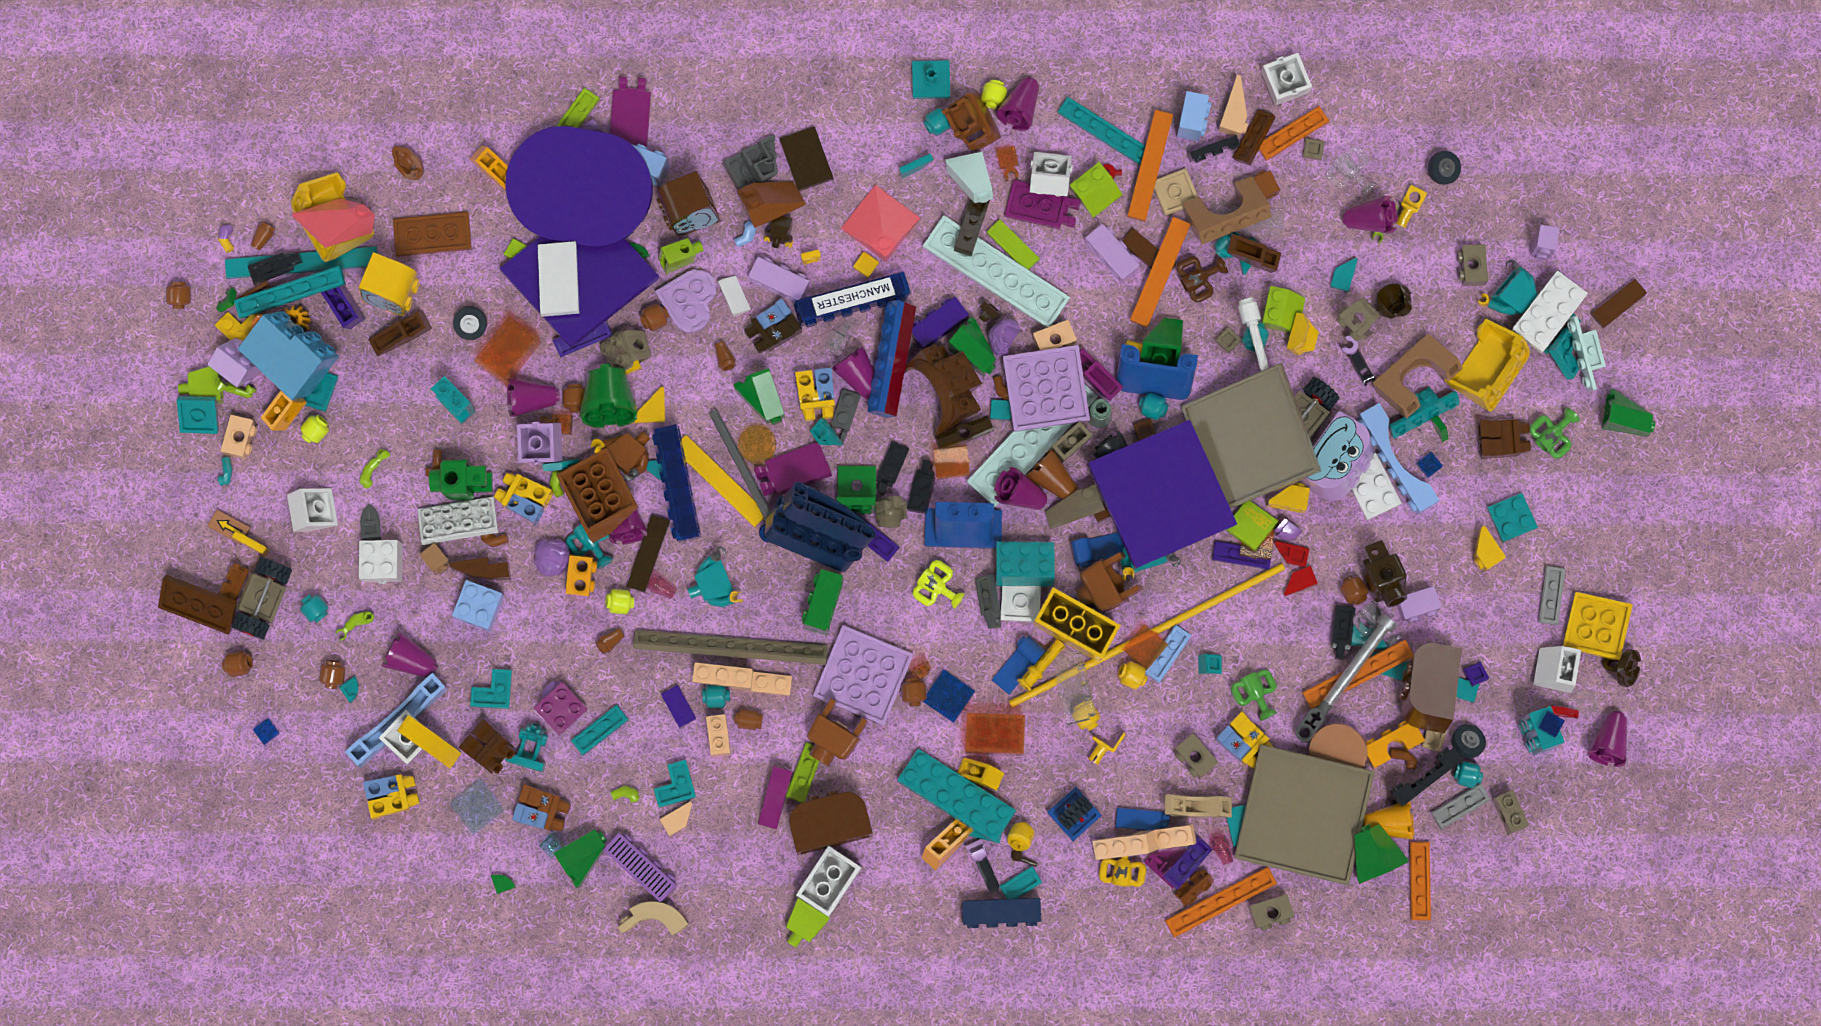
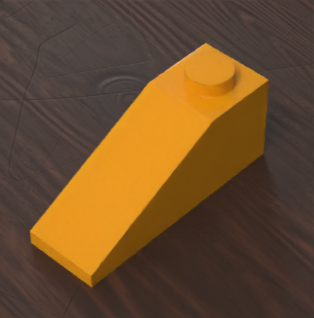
M481 145L469 160L506 191L508 166L487 146Z
M955 819L925 847L922 859L936 871L974 830Z

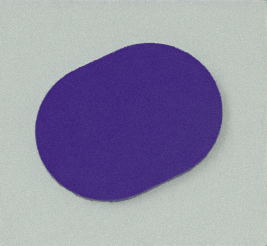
M555 126L534 133L515 151L506 173V195L515 217L525 228L534 234L551 240L562 242L576 241L578 245L603 247L626 239L644 221L652 202L653 182L646 160L628 141L608 133L568 126Z

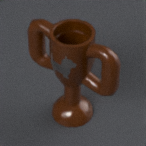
M1190 256L1180 261L1177 265V271L1181 275L1179 277L1185 291L1190 293V297L1195 303L1202 302L1213 295L1214 289L1208 282L1209 276L1217 272L1222 274L1229 273L1224 260L1220 256L1217 258L1215 265L1206 270L1201 268L1200 261L1195 256ZM1195 263V270L1188 273L1183 270V268ZM1202 285L1208 289L1197 296L1195 294V290Z

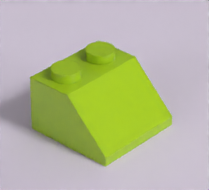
M1100 162L1070 184L1071 192L1080 200V203L1093 218L1123 195L1113 178Z
M1270 286L1262 324L1268 329L1291 333L1296 313H1303L1306 298L1291 290Z

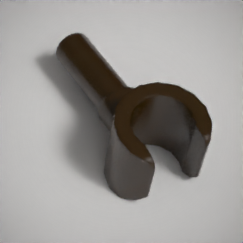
M1012 850L1011 859L1013 861L1027 863L1034 867L1037 866V862L1022 857L1023 851Z

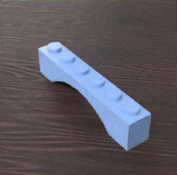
M1380 403L1359 414L1358 422L1367 428L1373 447L1375 446L1379 452L1377 453L1378 458L1388 466L1389 476L1398 482L1397 488L1402 496L1406 495L1409 500L1407 504L1411 511H1415L1418 515L1437 504L1440 500L1431 485L1409 474L1396 459L1389 441V418Z
M433 673L430 674L396 710L375 728L359 738L345 753L358 767L362 768L386 746L379 737L405 710L416 719L448 689Z

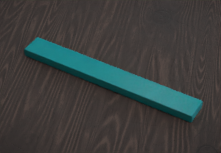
M377 247L354 248L328 262L323 261L318 252L299 253L303 263L293 266L294 270L286 274L319 272L341 266L342 269L366 268L373 252L378 254ZM275 255L225 259L226 279L249 278L251 276L247 266Z

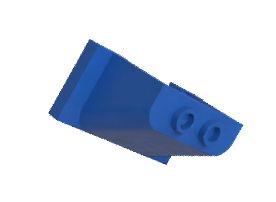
M936 502L935 508H928L925 518V547L996 549V543L1002 542V510H994V503Z

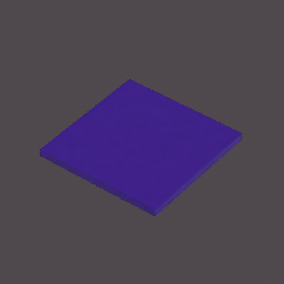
M541 236L499 268L501 273L539 314L538 245L563 243L562 241L551 240ZM625 239L603 247L577 244L579 313L544 316L543 318L565 343L572 348L660 279L659 275Z
M1190 420L1087 463L1134 569L1237 525Z

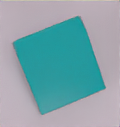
M1198 655V674H1222V655Z

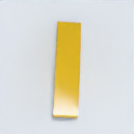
M409 715L397 730L450 769L461 755V752Z

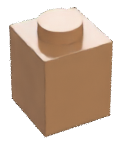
M435 543L419 554L435 575L438 573L442 574L448 570L450 562Z

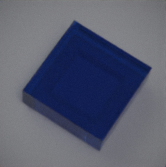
M1432 452L1416 463L1427 478L1443 467Z
M1547 711L1538 729L1556 738L1565 720Z
M269 718L252 729L263 745H266L280 734Z

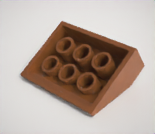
M607 448L556 475L592 543L613 532L638 508Z

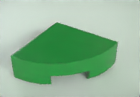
M629 243L643 259L650 257L644 247L636 243Z
M231 288L225 293L227 296L222 302H218L216 310L222 313L234 306L237 294L235 289Z
M1439 416L1431 418L1441 441L1448 440L1447 427Z
M491 875L497 894L516 888L515 884L508 877Z

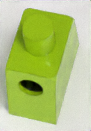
M686 238L661 247L658 260L665 275L693 263L696 254L703 252L704 249L700 241L691 244L690 240Z
M210 366L189 372L187 374L188 383L178 384L179 395L189 394L196 397H216L217 404H224L223 392H220L214 385L217 379L220 378L222 380V377Z
M798 898L786 926L788 930L793 932L787 943L795 948L798 947L802 939L810 943L829 922L830 918Z

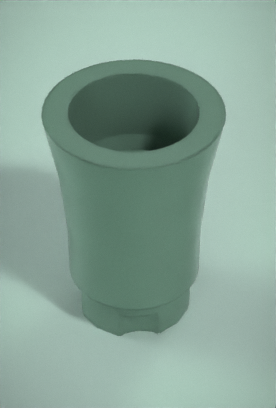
M1104 399L1095 400L1088 408L1090 416L1088 423L1095 428H1104L1112 420L1111 406ZM1097 410H1102L1103 414H1100Z

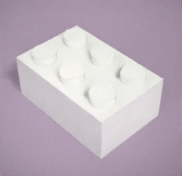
M828 846L796 896L830 917L857 877L861 867Z

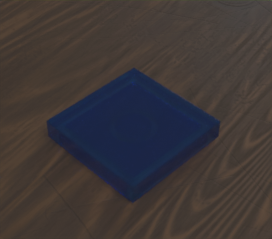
M943 670L928 691L927 699L922 702L954 723L974 695L975 690Z

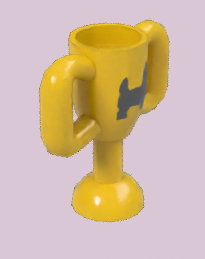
M1129 856L1121 857L1118 861L1112 858L1103 859L1100 863L1099 878L1104 883H1111L1116 886L1140 887L1145 882L1146 866L1142 862H1130L1128 860ZM1108 864L1114 866L1111 877H1106ZM1136 867L1139 868L1137 881L1132 879V869Z

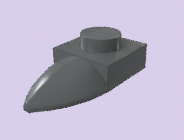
M368 504L363 510L360 520L361 540H381L379 515L374 507Z

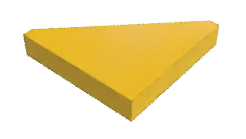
M660 387L638 410L637 419L631 424L665 423L664 387Z

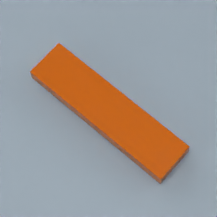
M1320 106L1264 139L1259 152L1265 161H1268L1329 123V119Z
M1409 842L1411 920L1431 921L1430 842Z

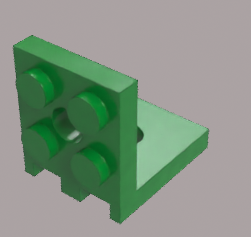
M838 466L837 501L852 512L863 515L876 513V466ZM854 481H860L863 486L860 490L855 491L852 489L851 484Z

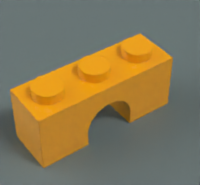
M1404 721L1397 725V730L1392 732L1389 729L1381 733L1382 738L1376 741L1374 738L1366 741L1368 748L1367 762L1373 770L1391 760L1387 750L1390 742H1399L1405 751L1423 743L1425 739L1419 728H1415Z

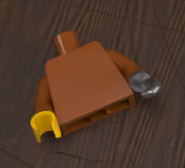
M641 432L635 439L630 434L625 433L624 435L602 441L600 439L592 441L590 447H596L595 453L601 451V449H608L616 466L625 473L623 475L624 479L633 481L647 470L649 453L644 445L650 438L644 432Z

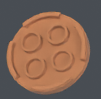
M1333 723L1324 726L1314 735L1309 747V756L1364 768L1368 757V748L1364 737L1354 728L1343 723Z

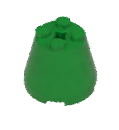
M602 364L600 368L588 371L580 408L582 423L595 428H604L605 425L615 424L618 427H623L633 423L637 419L638 410L626 370L624 368L611 367L610 364Z

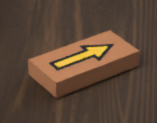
M216 510L207 525L209 528L242 545L241 542L232 538L234 532L238 531L247 536L251 530L250 527L219 510Z

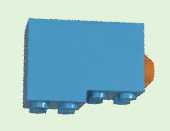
M282 311L257 315L251 322V332L238 348L248 360L291 400L310 396L339 358V355L335 353V349L326 344L318 333L313 331L304 333L303 328L294 324L290 320V316Z

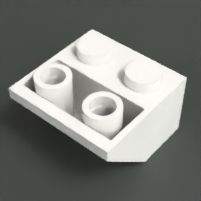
M1565 646L1540 648L1533 685L1572 693L1576 684L1581 650Z

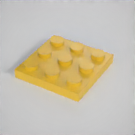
M1575 592L1563 646L1579 649L1581 653L1620 661L1633 604Z

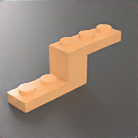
M695 663L692 682L732 687V690L790 696L792 676L753 672V669Z
M1193 824L1139 831L1132 835L1097 839L1092 842L1096 860L1147 854L1164 848L1196 844Z

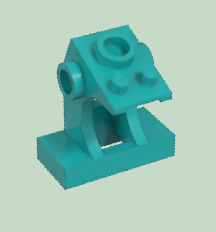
M537 723L527 724L525 728H521L519 739L522 742L517 755H514L509 760L505 757V761L544 773L546 765L537 762L541 747L547 743L548 735L545 734L546 729ZM527 740L537 743L534 754L524 751Z

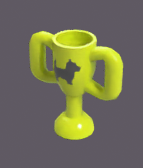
M935 560L930 564L929 569L927 568L917 582L918 585L913 589L914 598L925 606L933 605L938 594H943L952 600L951 605L954 609L958 607L965 593L959 592L955 594L946 588V583L953 576V570L941 560ZM935 567L947 575L941 579L939 575L934 573ZM924 588L931 592V599H928L919 591Z

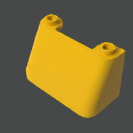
M336 172L299 184L291 200L293 212L339 198L345 200L343 196L346 189L344 179ZM303 227L318 254L325 262L338 258L370 240L374 235L373 229L370 234L325 248Z
M1485 319L1477 328L1476 333L1479 341L1463 363L1462 370L1451 380H1444L1447 385L1483 409L1491 412L1496 408L1530 356V348L1523 336Z

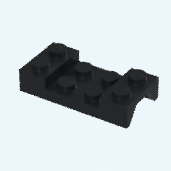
M1454 747L1450 750L1445 748L1435 756L1437 759L1433 762L1435 767L1425 774L1427 778L1423 780L1421 777L1411 785L1409 783L1405 785L1400 783L1389 791L1392 795L1388 799L1393 805L1399 804L1403 807L1464 759Z

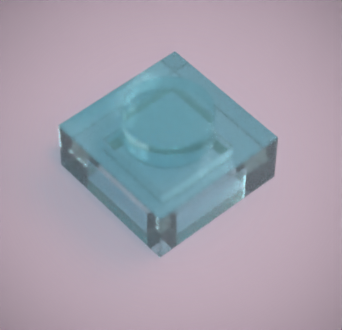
M553 832L539 845L551 859L555 856L553 853L565 846Z

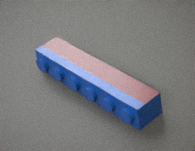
M899 300L887 302L884 323L881 328V339L878 345V356L875 362V372L871 382L872 388L868 400V413L884 418L897 417L916 313V306Z

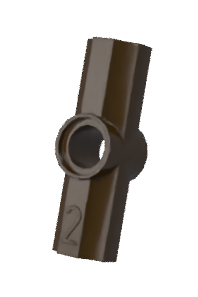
M987 415L937 435L935 440L940 452H944L958 445L967 444L973 439L993 432L994 429ZM967 430L970 435L967 438H962L959 432Z

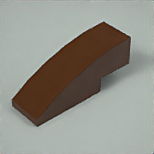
M1231 235L1227 253L1270 273L1277 271L1281 252L1269 249L1267 245L1238 235Z
M417 311L403 321H397L368 340L376 355L380 356L431 330L432 327L424 312Z
M488 557L449 563V567L452 570L469 577L496 581L511 580L508 562L490 564Z

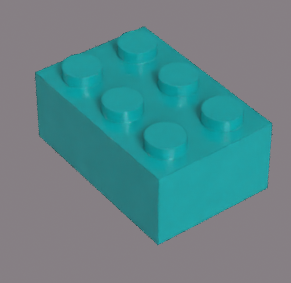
M1054 542L996 543V586L1054 587Z
M1551 706L1529 713L1519 720V730L1522 735L1525 734L1527 742H1525L1526 748L1529 753L1532 752L1533 756L1555 749L1565 743Z

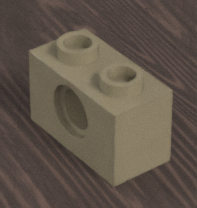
M1485 244L1462 245L1460 251L1457 252L1458 263L1461 262L1459 281H1462L1463 286L1486 285L1488 282ZM1468 262H1474L1477 268H1469Z
M1078 422L1056 441L1050 449L1052 448L1061 462L1064 463L1087 443L1093 435L1081 422Z
M1194 733L1174 749L1176 751L1174 754L1181 763L1185 762L1189 766L1187 770L1194 778H1202L1218 764L1216 758ZM1193 752L1198 753L1200 761H1191L1190 754Z
M1514 790L1492 799L1508 835L1529 826Z
M1288 894L1249 906L1255 929L1260 928L1261 931L1271 929L1272 924L1277 922L1280 925L1290 923V918L1295 917ZM1269 908L1276 910L1277 917L1275 919L1268 917L1267 910Z

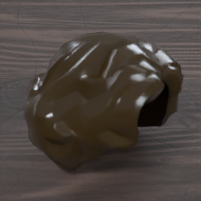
M1388 284L1375 294L1374 307L1381 316L1389 319L1406 316L1412 310L1411 291L1403 284Z

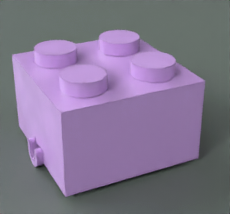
M234 338L218 346L207 365L234 386L239 387L243 384L248 385L252 379L256 378L260 370L238 350L243 341Z
M532 422L531 424H517L518 463L533 462V464H541V462L563 461L561 423Z

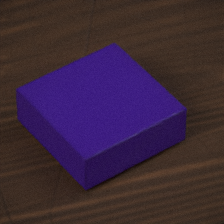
M1481 661L1463 669V673L1471 687L1489 680V676Z

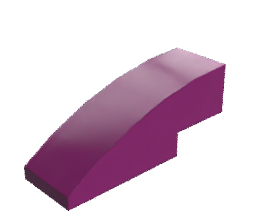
M1082 348L1079 352L1084 380L1110 401L1124 387Z
M773 767L759 825L777 830L792 778V771Z

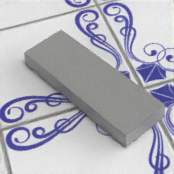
M1545 567L1538 623L1558 625L1565 568Z
M1479 784L1431 812V815L1441 830L1491 799L1482 784Z

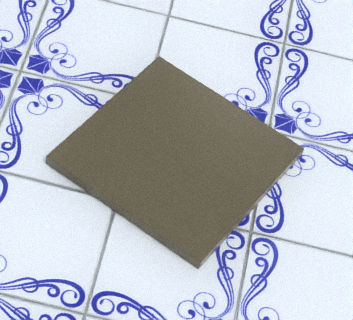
M1279 363L1181 406L1185 420H1190L1230 509L1321 472L1283 363Z
M1260 744L1234 859L1349 886L1356 856L1354 835L1360 833V828L1363 826L1375 771Z

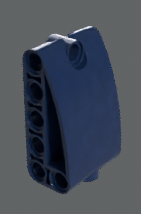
M795 482L785 495L778 497L775 508L767 517L765 525V538L770 543L840 572H846L854 561L860 560L863 549L875 537L874 529L850 509L828 495L801 482Z

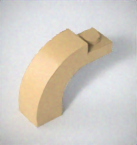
M1165 795L1164 806L1165 814L1188 818L1232 817V798Z
M644 902L629 909L633 916L630 918L628 915L619 922L621 925L618 929L624 935L640 922L654 919L662 922L674 937L689 926V924L676 909L667 904Z

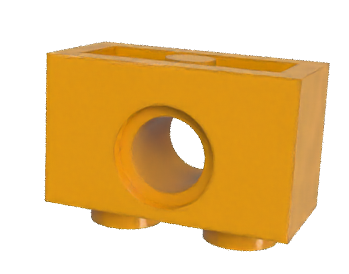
M280 391L260 418L272 431L286 430L307 402L303 398L291 400Z

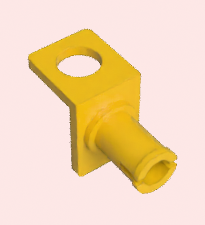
M1411 185L1401 203L1403 209L1395 223L1406 228L1412 214L1418 213L1427 193ZM1412 192L1420 194L1419 202L1413 203L1410 201L1409 196Z
M1124 732L1114 748L1098 737L1093 736L1092 739L1096 741L1097 746L1088 759L1093 761L1097 755L1098 757L1094 763L1099 765L1107 751L1113 753L1116 751L1127 733Z

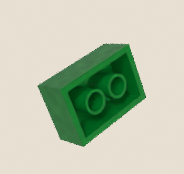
M823 569L820 570V574L816 573L813 581L815 590L814 592L810 591L807 601L809 610H805L802 617V623L806 630L827 636L844 582L843 575Z

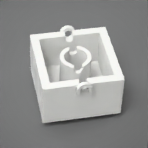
M1299 53L1285 58L1281 56L1276 61L1263 65L1261 73L1275 106L1310 93L1312 85Z
M1034 152L1033 161L1031 160L1030 192L1068 196L1069 178L1073 165H1071L1072 156Z
M398 540L359 541V579L363 582H379V584L402 582L403 544Z

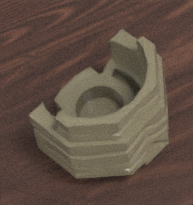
M900 496L878 499V502H876L878 527H900V521L907 519V501H902Z

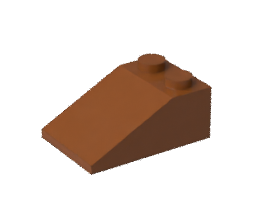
M793 181L752 183L736 191L742 207L754 228L806 205Z

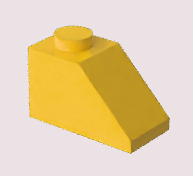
M1301 483L1290 485L1271 498L1267 503V507L1305 513L1310 488H1306V485Z
M1485 525L1478 531L1474 552V563L1479 570L1482 569L1484 572L1506 558Z
M965 757L957 772L969 781L996 791L1004 775V772L991 765Z

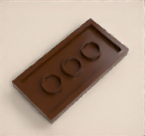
M166 574L162 580L158 608L229 635L232 631L238 601Z

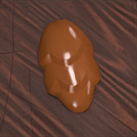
M393 147L392 156L397 170L407 179L419 180L424 173L423 163L419 156L415 155L408 147Z

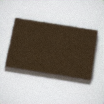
M815 126L779 138L798 191L834 180Z

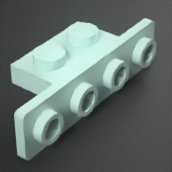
M1570 317L1567 327L1573 336L1572 345L1573 349L1577 351V364L1579 369L1582 370L1583 386L1587 388V391L1597 390L1592 370L1606 367L1597 331L1592 330L1582 333L1578 317Z

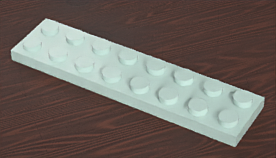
M946 216L941 218L924 243V249L1045 328L1053 325L1070 300L1069 296L980 238L977 239L972 256L955 252L954 247L961 226Z
M1085 385L1089 408L1098 396ZM1073 424L1019 432L1013 431L967 480V484L988 503H994V508H996L999 502L994 498V495L996 496L994 486L999 475L1003 471L1007 472L1010 470L1009 467H1015L1026 475Z

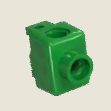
M467 459L443 460L440 463V469L429 471V488L431 492H441L451 501L474 500V493L493 492V473H486V466H473ZM455 479H458L457 482L452 485L453 481Z

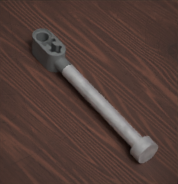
M1381 614L1376 621L1379 624L1320 705L1317 708L1311 709L1296 729V736L1302 743H1310L1314 735L1325 725L1327 713L1387 632L1392 633L1397 627V624L1392 619ZM1320 714L1321 720L1314 722L1313 715L1318 716ZM1308 722H1309L1310 724L1313 723V726L1315 727L1314 730L1312 729V727H1311L1310 725L1307 724ZM1303 729L1310 730L1308 738L1300 737Z

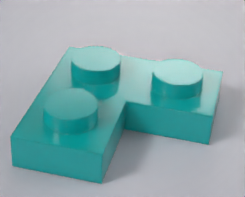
M1564 327L1549 349V352L1565 378L1571 380L1574 379L1579 371V367L1571 353L1573 351L1572 333L1569 332L1568 327Z
M492 669L491 688L472 687L470 707L510 709L513 671Z
M686 760L668 764L667 767L672 784L654 789L659 808L697 798Z

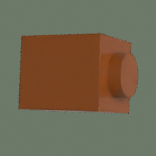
M1262 170L1254 175L1255 182L1267 200L1279 194L1280 188L1271 170L1267 172Z

